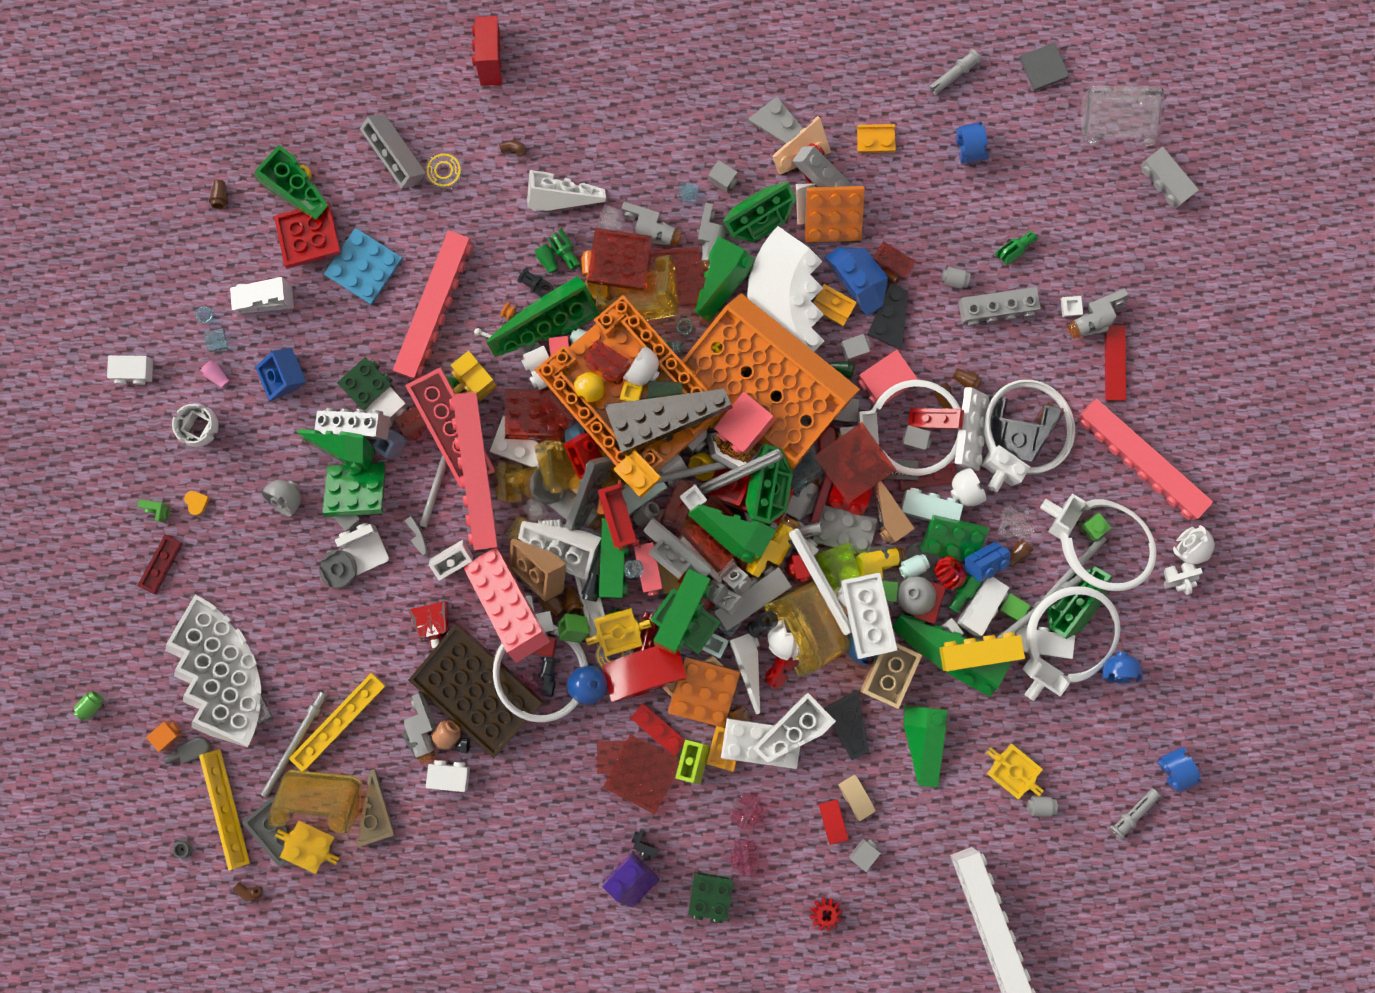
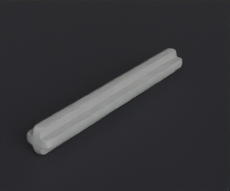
M776 449L703 483L699 488L702 494L706 495L781 460L783 454L779 449Z

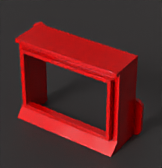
M618 480L619 484L597 490L614 548L622 550L636 545L641 548L639 540H636L622 494L621 481Z

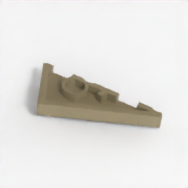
M376 769L370 770L367 781L368 787L364 799L363 817L360 823L361 829L357 847L395 835Z

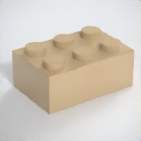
M896 643L897 651L875 656L860 692L899 709L922 655Z

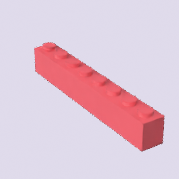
M448 230L394 365L393 371L396 374L412 380L423 376L425 371L424 363L426 360H429L432 353L431 345L437 341L439 335L437 330L439 325H443L446 315L444 312L446 307L449 308L453 298L451 295L453 290L458 288L459 274L464 272L466 267L465 259L472 252L473 245H471L470 238Z
M477 391L453 394V399H449L451 411H455V418L452 419L453 430H457L458 438H455L456 450L460 449L461 457H457L459 469H463V476L460 477L461 488L466 490V495L463 496L464 507H468L469 512L468 515H465L467 526H471V534H468L469 545H473L474 550L497 547V538Z
M1098 399L1093 400L1077 417L1080 421L1079 424L1084 429H1090L1094 433L1096 440L1108 445V450L1114 455H1119L1127 467L1135 469L1140 479L1143 481L1147 480L1155 492L1158 494L1162 493L1171 506L1179 508L1184 518L1188 520L1199 519L1213 503L1209 497Z

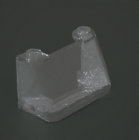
M1094 86L1089 88L1081 98V143L1097 145L1104 138H1139V142L1143 143L1144 146L1154 145L1159 140L1164 88L1159 86Z

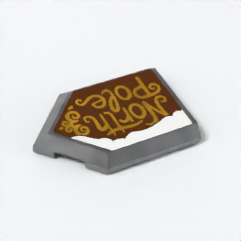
M718 432L706 434L711 458L731 470L755 460L763 446L757 443L748 455L743 452L738 454L731 448L733 444L730 441L724 442L717 436Z

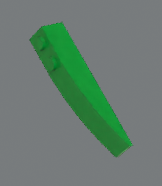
M577 276L519 312L487 339L486 343L493 356L498 357L516 351L519 347L534 345V342L540 340L547 341L553 336L568 334L600 314L586 284Z
M900 614L892 626L893 630L909 645L942 670L939 647H943L945 642L950 641L962 644L964 639H967L961 637V633L955 631L950 633L942 630L943 627L937 625L929 626L925 624V621L904 614ZM1012 661L945 672L991 697L1002 682Z

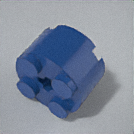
M982 121L956 128L957 135H955L956 145L960 146L959 159L961 164L989 159V151H985L988 140Z
M1184 747L1161 756L1160 760L1157 761L1160 769L1169 776L1166 778V781L1170 788L1179 793L1202 783V780L1199 779L1201 775L1191 756L1186 757L1184 755L1187 752Z

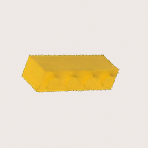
M1015 632L1002 633L1003 637L995 638V635L983 636L981 641L969 638L964 639L962 644H956V641L945 642L943 647H939L943 671L1025 659L1021 635H1015Z

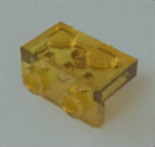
M498 462V467L495 469V475L498 478L495 495L498 501L522 502L523 490L518 487L517 480L523 475V465Z

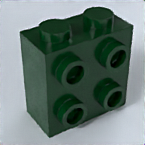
M366 357L337 382L362 410H365L389 387L395 388L391 384L393 380L386 372L382 374L378 370L380 366L373 359L369 361Z
M694 871L688 915H692L691 918L703 920V917L711 918V921L715 923L728 921L733 878Z

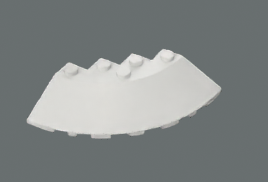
M777 226L766 239L755 258L749 275L747 298L812 351H815L824 340L811 327L824 314L811 300L823 287L810 274L822 261L809 247Z
M195 595L168 640L165 650L181 658L175 669L174 676L190 683L183 696V702L199 709L192 721L191 727L209 736L248 747L255 732L261 705V684L254 655L246 644V639L239 629L235 630L230 624L231 620L224 616L210 602Z

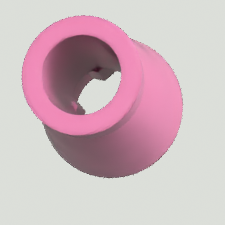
M211 360L200 370L204 377L221 388H224L230 382L217 362L214 363Z

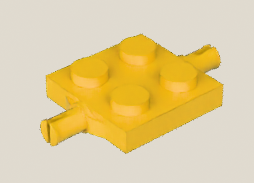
M632 608L594 619L597 635L586 637V643L589 646L599 642L605 656L643 646L640 630L650 628L651 623L649 619L638 623Z
M1010 744L1001 754L992 747L989 748L990 751H987L986 754L995 761L987 772L988 776L1018 800L1029 789L1037 796L1043 793L1044 790L1035 784L1037 776L1043 770L1013 744Z
M299 820L294 830L289 834L278 829L274 836L285 841L280 858L316 874L319 866L325 860L334 865L337 862L330 858L339 860V857L329 853L334 837Z

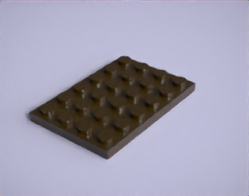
M456 623L408 681L494 759L528 720L513 714L500 700L493 679L495 656L459 623ZM502 662L500 663L499 677L504 694L516 708L526 713L534 714L544 701Z

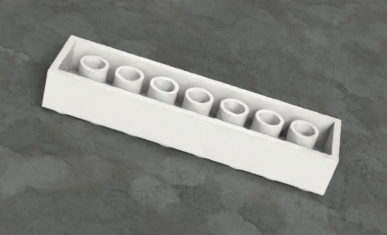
M970 847L950 855L1001 993H1036L1034 988L1031 989L1028 983L1031 981L1027 969H1024L1021 964L1024 961L1022 954L1014 945L1016 942L1014 933L1007 927L1006 923H1009L1005 911H1002L1000 908L1001 898L992 887L995 883L991 873H988L985 868L987 861L984 854Z

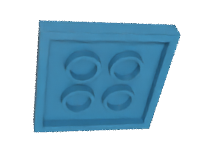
M355 228L342 246V254L334 258L324 275L365 302L373 305L403 258Z

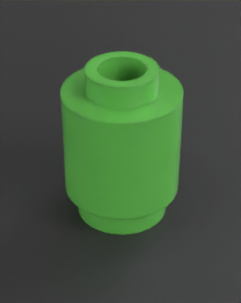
M95 691L86 693L73 707L74 715L80 720H89L102 706L103 697Z

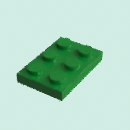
M933 515L920 549L922 552L944 557L951 556L954 559L965 561L967 556L982 548L989 529L986 526Z
M673 588L650 619L651 622L661 627L677 590ZM701 609L698 616L694 615L692 619L695 621L690 634L686 633L684 639H686L685 646L696 654L701 652L721 623L704 609Z

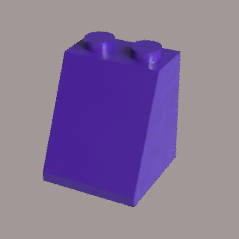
M632 851L604 880L602 887L617 902L633 908L660 878Z

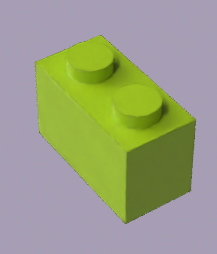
M685 740L675 778L701 785L710 746Z

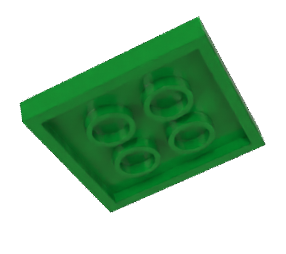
M385 462L371 463L369 471H355L347 465L327 466L323 516L383 514Z

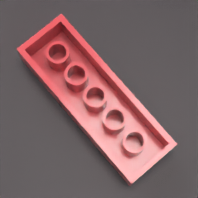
M439 367L405 386L461 488L460 477L463 476V469H459L457 457H461L460 449L456 450L455 438H458L457 430H453L452 419L455 418V411H451L449 399H453L452 395L456 393L442 367ZM485 450L487 472L489 475L495 472L496 468Z
M497 547L492 548L463 567L506 652L516 663L550 642L509 564Z

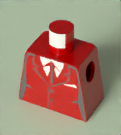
M443 601L408 609L418 637L420 639L429 638L431 648H435L441 641L440 635L449 632L448 602Z

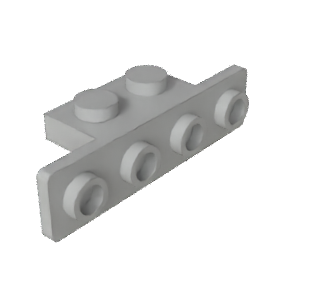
M654 518L650 520L643 530L657 542L648 553L678 579L687 569H691L703 576H708L713 569L711 565Z

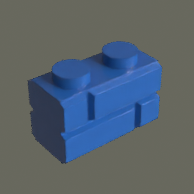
M995 541L965 558V571L979 582L986 578L990 579L995 573L1000 570L1004 571L1009 567L1011 553Z

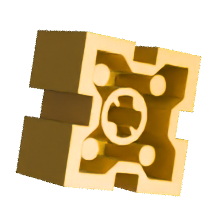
M469 351L451 364V367L454 369L451 373L459 382L453 388L456 394L464 389L467 392L477 391V399L481 401L497 388L494 380Z

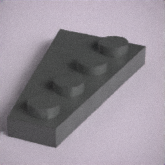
M608 456L590 460L586 464L585 473L579 483L577 495L573 499L572 509L567 516L565 527L570 531L583 527L594 507L592 501L599 496L597 490L601 489L600 486L604 479L608 480L611 475L609 469L613 461Z

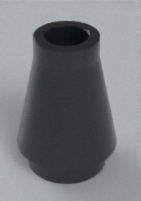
M589 572V577L581 592L583 594L582 599L597 602L598 598H600V574Z

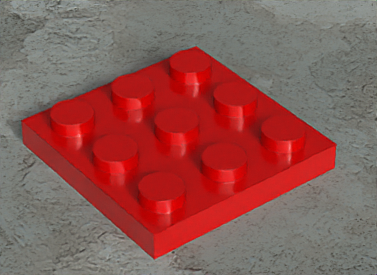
M329 201L326 202L328 207L317 220L299 209L274 216L286 269L342 254Z

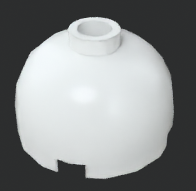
M644 346L631 364L630 369L625 373L623 379L637 386L646 385L650 380L654 382L660 373L657 371L659 367L657 355L651 349Z
M968 467L955 475L952 481L953 490L950 491L955 501L959 500L965 506H976L987 501L984 489L980 488V481L971 468Z
M1199 526L1197 529L1191 527L1184 531L1176 540L1181 542L1177 548L1174 546L1173 550L1184 562L1199 564L1210 559L1215 543L1210 532L1203 526Z

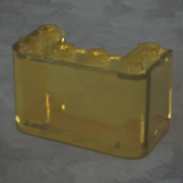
M814 581L794 588L764 605L766 611H773L779 616L778 621L786 620L801 651V654L796 656L800 663L794 667L798 677L819 670L850 649V641L847 635L842 633Z

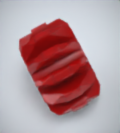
M949 556L944 559L942 558L935 564L934 571L936 577L945 588L947 587L949 590L959 588L966 582L965 569L962 568L957 559Z
M821 897V904L818 900L814 901L817 908L814 906L810 907V910L814 913L810 914L809 917L810 919H815L812 923L813 926L819 925L820 931L826 926L827 931L830 932V925L838 928L835 921L842 922V918L837 915H841L843 911L842 909H837L840 906L838 902L833 904V898L830 897L826 903L825 897ZM824 910H826V912H828V910H830V911H829V915H830V916H829L828 918H826L825 916H824V918H822V917H823V913H822V912H823Z

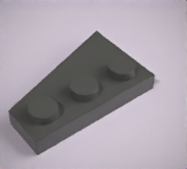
M272 796L241 823L273 861L281 867L287 862L280 858L285 841L274 836L278 829L286 833L288 831L276 799Z

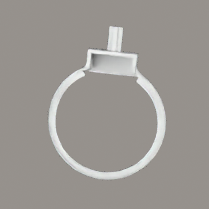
M909 380L898 383L886 390L870 411L858 412V426L840 427V439L859 438L860 451H873L883 463L899 473L921 476L939 471L954 459L959 430L951 452L941 462L922 469L904 467L893 461L884 450L879 451L876 409L880 410L885 401L895 392L913 386L933 389L942 394L953 409L961 408L955 398L943 387L925 380Z
M1018 380L1002 387L991 399L985 414L983 427L984 438L989 452L981 466L994 474L988 484L989 489L998 492L1004 481L1010 486L1021 483L1025 475L1049 471L1063 462L1070 453L1075 438L1074 417L1066 400L1051 386L1035 380ZM1030 387L1039 389L1051 396L1060 408H1064L1067 423L1066 441L1059 455L1045 465L1030 467L1000 445L997 447L995 445L996 443L991 432L993 409L1005 393L1016 388Z
M1074 494L1068 498L1062 508L1047 499L1040 506V509L1056 518L1048 532L1061 539L1063 553L1068 564L1087 583L1107 591H1125L1137 587L1151 574L1156 562L1155 541L1148 526L1130 509L1104 499H1094L1085 502ZM1095 507L1116 508L1132 516L1143 527L1150 542V555L1148 564L1140 576L1125 583H1109L1095 578L1081 566L1074 551L1072 538H1068L1082 513L1081 510H1089Z
M1068 587L1052 593L1037 606L1029 620L1026 631V644L1030 659L1023 667V670L1034 679V682L1024 694L1029 699L1034 701L1044 687L1061 697L1071 682H1079L1090 678L1113 655L1120 637V620L1115 606L1104 594L1088 587ZM1076 594L1092 596L1100 600L1108 608L1114 620L1115 636L1112 646L1104 659L1093 668L1081 673L1065 676L1062 671L1040 658L1036 643V629L1039 619L1051 604L1063 597Z
M530 595V596H526L527 600L529 601V603H530V605H531V607H532V609H533V611H534V607H533V602H532V597H531V595ZM550 611L536 614L544 631H552L551 634L559 637L558 627L553 625ZM565 641L576 653L580 667L588 666L585 653L580 644ZM501 643L493 664L494 685L500 700L513 714L531 722H550L567 715L578 705V702L572 699L564 708L548 715H533L516 708L504 694L500 683V663L506 651Z

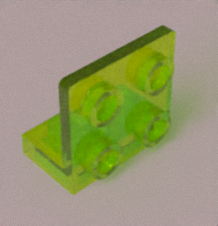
M849 542L814 555L832 590L842 587V580L861 577L854 554L858 553L856 546Z

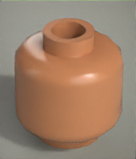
M445 720L438 724L431 736L435 747L448 750L459 740L461 733L460 728L453 721Z

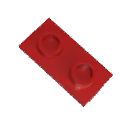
M644 612L640 622L650 620L654 614ZM650 621L651 627L643 629L644 634L640 633L643 646L637 647L635 650L642 651L654 647V638L659 626Z
M776 656L774 664L766 672L763 681L778 690L788 677L783 673L784 669L791 672L797 660H793L792 657L784 660Z

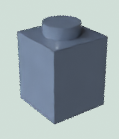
M390 429L388 440L376 439L373 448L385 458L398 456L402 452L407 439L396 430Z

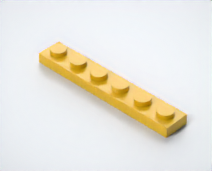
M370 673L289 759L302 772H305L386 685L374 673Z
M221 749L201 754L199 757L228 870L250 864Z

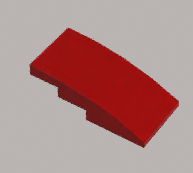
M731 469L716 470L712 479L731 471ZM750 474L706 495L748 513L745 503ZM793 488L790 489L788 505L794 493ZM784 514L772 523L780 525Z
M658 646L638 651L602 665L611 703L647 694L651 690L666 687L670 683L687 679L680 652L677 651L676 655Z

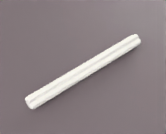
M799 529L792 530L789 536L844 635L850 634L852 631L849 619Z

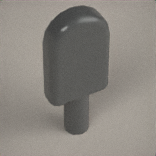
M200 737L180 744L176 747V753L164 757V762L169 764L180 759L181 763L185 764L200 758L199 755L210 751V742L206 738Z

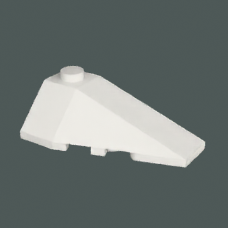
M533 170L529 172L527 203L528 208L534 211H549L606 201L605 189L581 183L578 186L568 178H565L564 181L554 179L555 174Z
M526 521L521 523L518 539L525 543L556 554L566 563L567 573L585 580L589 577V572H591L601 543V537L585 531H570L563 527Z
M748 633L729 640L755 714L757 715L760 713L757 647L760 645L758 639Z
M807 693L752 749L767 763L823 735L836 721Z

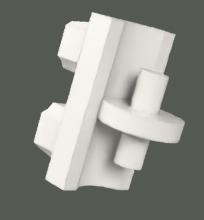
M1188 563L1181 565L1183 573L1178 574L1175 566L1165 568V589L1176 586L1178 592L1183 590L1186 595L1192 593L1193 587H1197L1196 581L1199 580V575L1203 574L1201 568L1197 569L1194 564Z

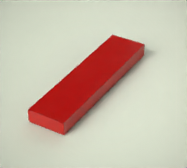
M1111 325L1108 332L1105 333V401H1126V335L1124 325Z

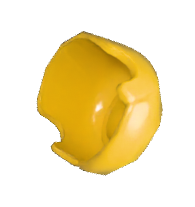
M586 372L578 376L574 382L577 396H583L587 402L598 401L604 396V383L598 374Z
M705 452L697 453L690 458L691 461L688 467L694 468L716 463V461ZM715 471L694 476L701 481H707L712 479Z

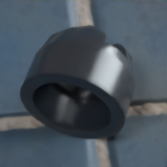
M460 738L455 743V749L460 753L468 754L470 738Z

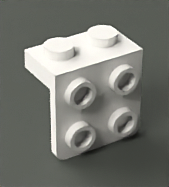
M361 524L357 526V530L351 533L350 531L339 534L340 538L335 539L337 547L350 553L355 559L357 575L389 561V556L375 525Z

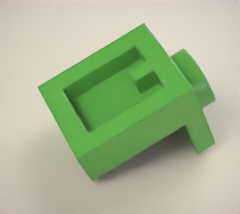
M146 500L138 501V507L144 508V512L156 514L155 521L165 523V520L169 517L170 510L168 504Z

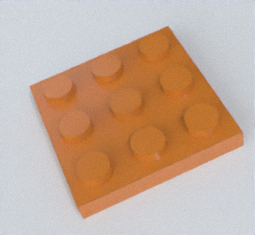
M864 186L806 187L805 242L862 241Z
M684 656L682 662L687 679L676 682L668 713L724 728L740 671Z

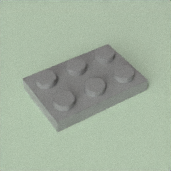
M824 505L819 521L823 525L824 534L813 536V541L856 554L867 552L868 547L872 544L878 519L864 515H853L848 511Z

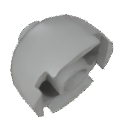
M285 480L272 481L261 492L262 497L268 504L272 502L278 507L275 510L288 517L297 511L301 502V496L297 490L298 486L290 480L288 482Z
M919 576L909 577L899 585L897 600L901 608L908 614L924 615L935 606L936 589L926 578Z

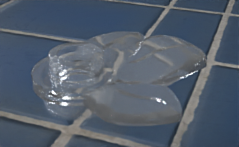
M1010 504L1004 507L1001 512L1002 522L999 525L1001 536L1007 539L1013 537L1024 539L1031 536L1035 529L1027 524L1030 510L1019 509L1015 511ZM1006 526H1010V527H1011V532H1010V533L1006 532V530H1005V527H1006Z

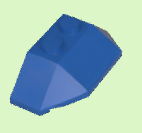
M838 247L824 257L830 268L867 317L883 307L888 277L866 248Z

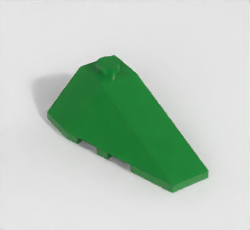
M280 145L254 171L256 181L315 220L328 207V204L311 183L296 158Z
M721 237L717 238L709 253L708 272L705 271L704 273L706 280L704 288L700 290L695 313L706 322L713 318L746 278L755 262V258L745 249Z
M297 430V434L304 441L346 464L352 470L369 471L375 449L364 435L340 431V434L337 435L332 431H326L323 434L317 430Z
M700 504L695 506L688 514L734 556L750 564L762 556L776 531L759 521L752 520V522L740 520L741 516L735 514L734 517L723 515L721 510Z
M905 705L903 726L918 786L938 787L946 732L947 710Z

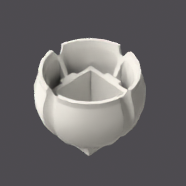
M193 403L177 410L178 416L173 417L172 429L180 442L186 443L190 447H202L214 440L213 435L218 433L219 423L212 409L206 408L202 404ZM198 416L209 421L200 438L189 432Z
M785 615L779 617L778 625L768 631L769 649L777 657L788 660L790 657L793 660L803 657L812 643L811 629L804 620V616Z

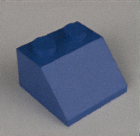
M292 348L274 350L255 366L269 401L293 392L306 383L304 373L301 371L297 356Z

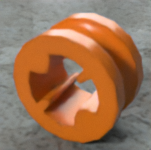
M507 302L501 311L500 317H506V320L509 321L515 314L517 307L515 305L511 306Z

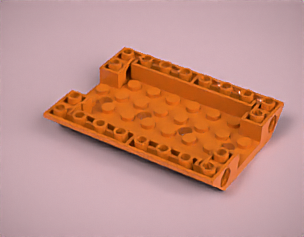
M742 293L725 306L682 359L686 367L708 391L725 389L732 405L745 392L777 418L758 443L783 449L791 471L797 467L811 450L810 447L833 419L840 415L860 390ZM715 343H721L722 351L714 353L712 346ZM750 367L752 369L751 376L743 377L742 369ZM775 391H779L782 394V398L778 402H774L771 399V395ZM727 411L721 413L715 421L718 423ZM806 415L812 418L811 425L807 427L801 424L802 417Z
M624 295L594 319L596 325L570 347L566 348L563 345L535 369V372L616 466L632 453L625 456L621 453L604 405L622 402L619 398L626 380L624 379L621 384H615L613 379L616 375L624 377L644 346L651 349L659 359L657 371L660 373L654 382L650 380L646 385H643L644 390L641 400L708 391ZM592 347L599 348V353L596 356L589 355V350ZM586 372L598 374L604 383V396L594 402H587L583 396L578 397L574 389V382L578 376ZM719 415L673 434L671 441L661 439L636 450V452L657 472L706 431Z

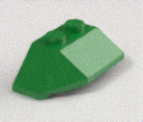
M789 182L766 187L734 206L723 220L730 236L735 239L755 242L775 230L777 226L780 227L786 223L793 203L796 200Z
M763 444L756 459L776 449L781 451L783 458L750 474L745 503L751 520L765 524H771L787 511L793 476L783 449L768 444Z
M1096 566L1086 570L1099 580L1111 582L1112 576ZM1084 580L1077 585L1092 588L1105 596L1107 594V590L1094 587ZM1082 594L1063 597L1047 608L1049 628L1067 639L1083 630L1102 602L1092 596Z

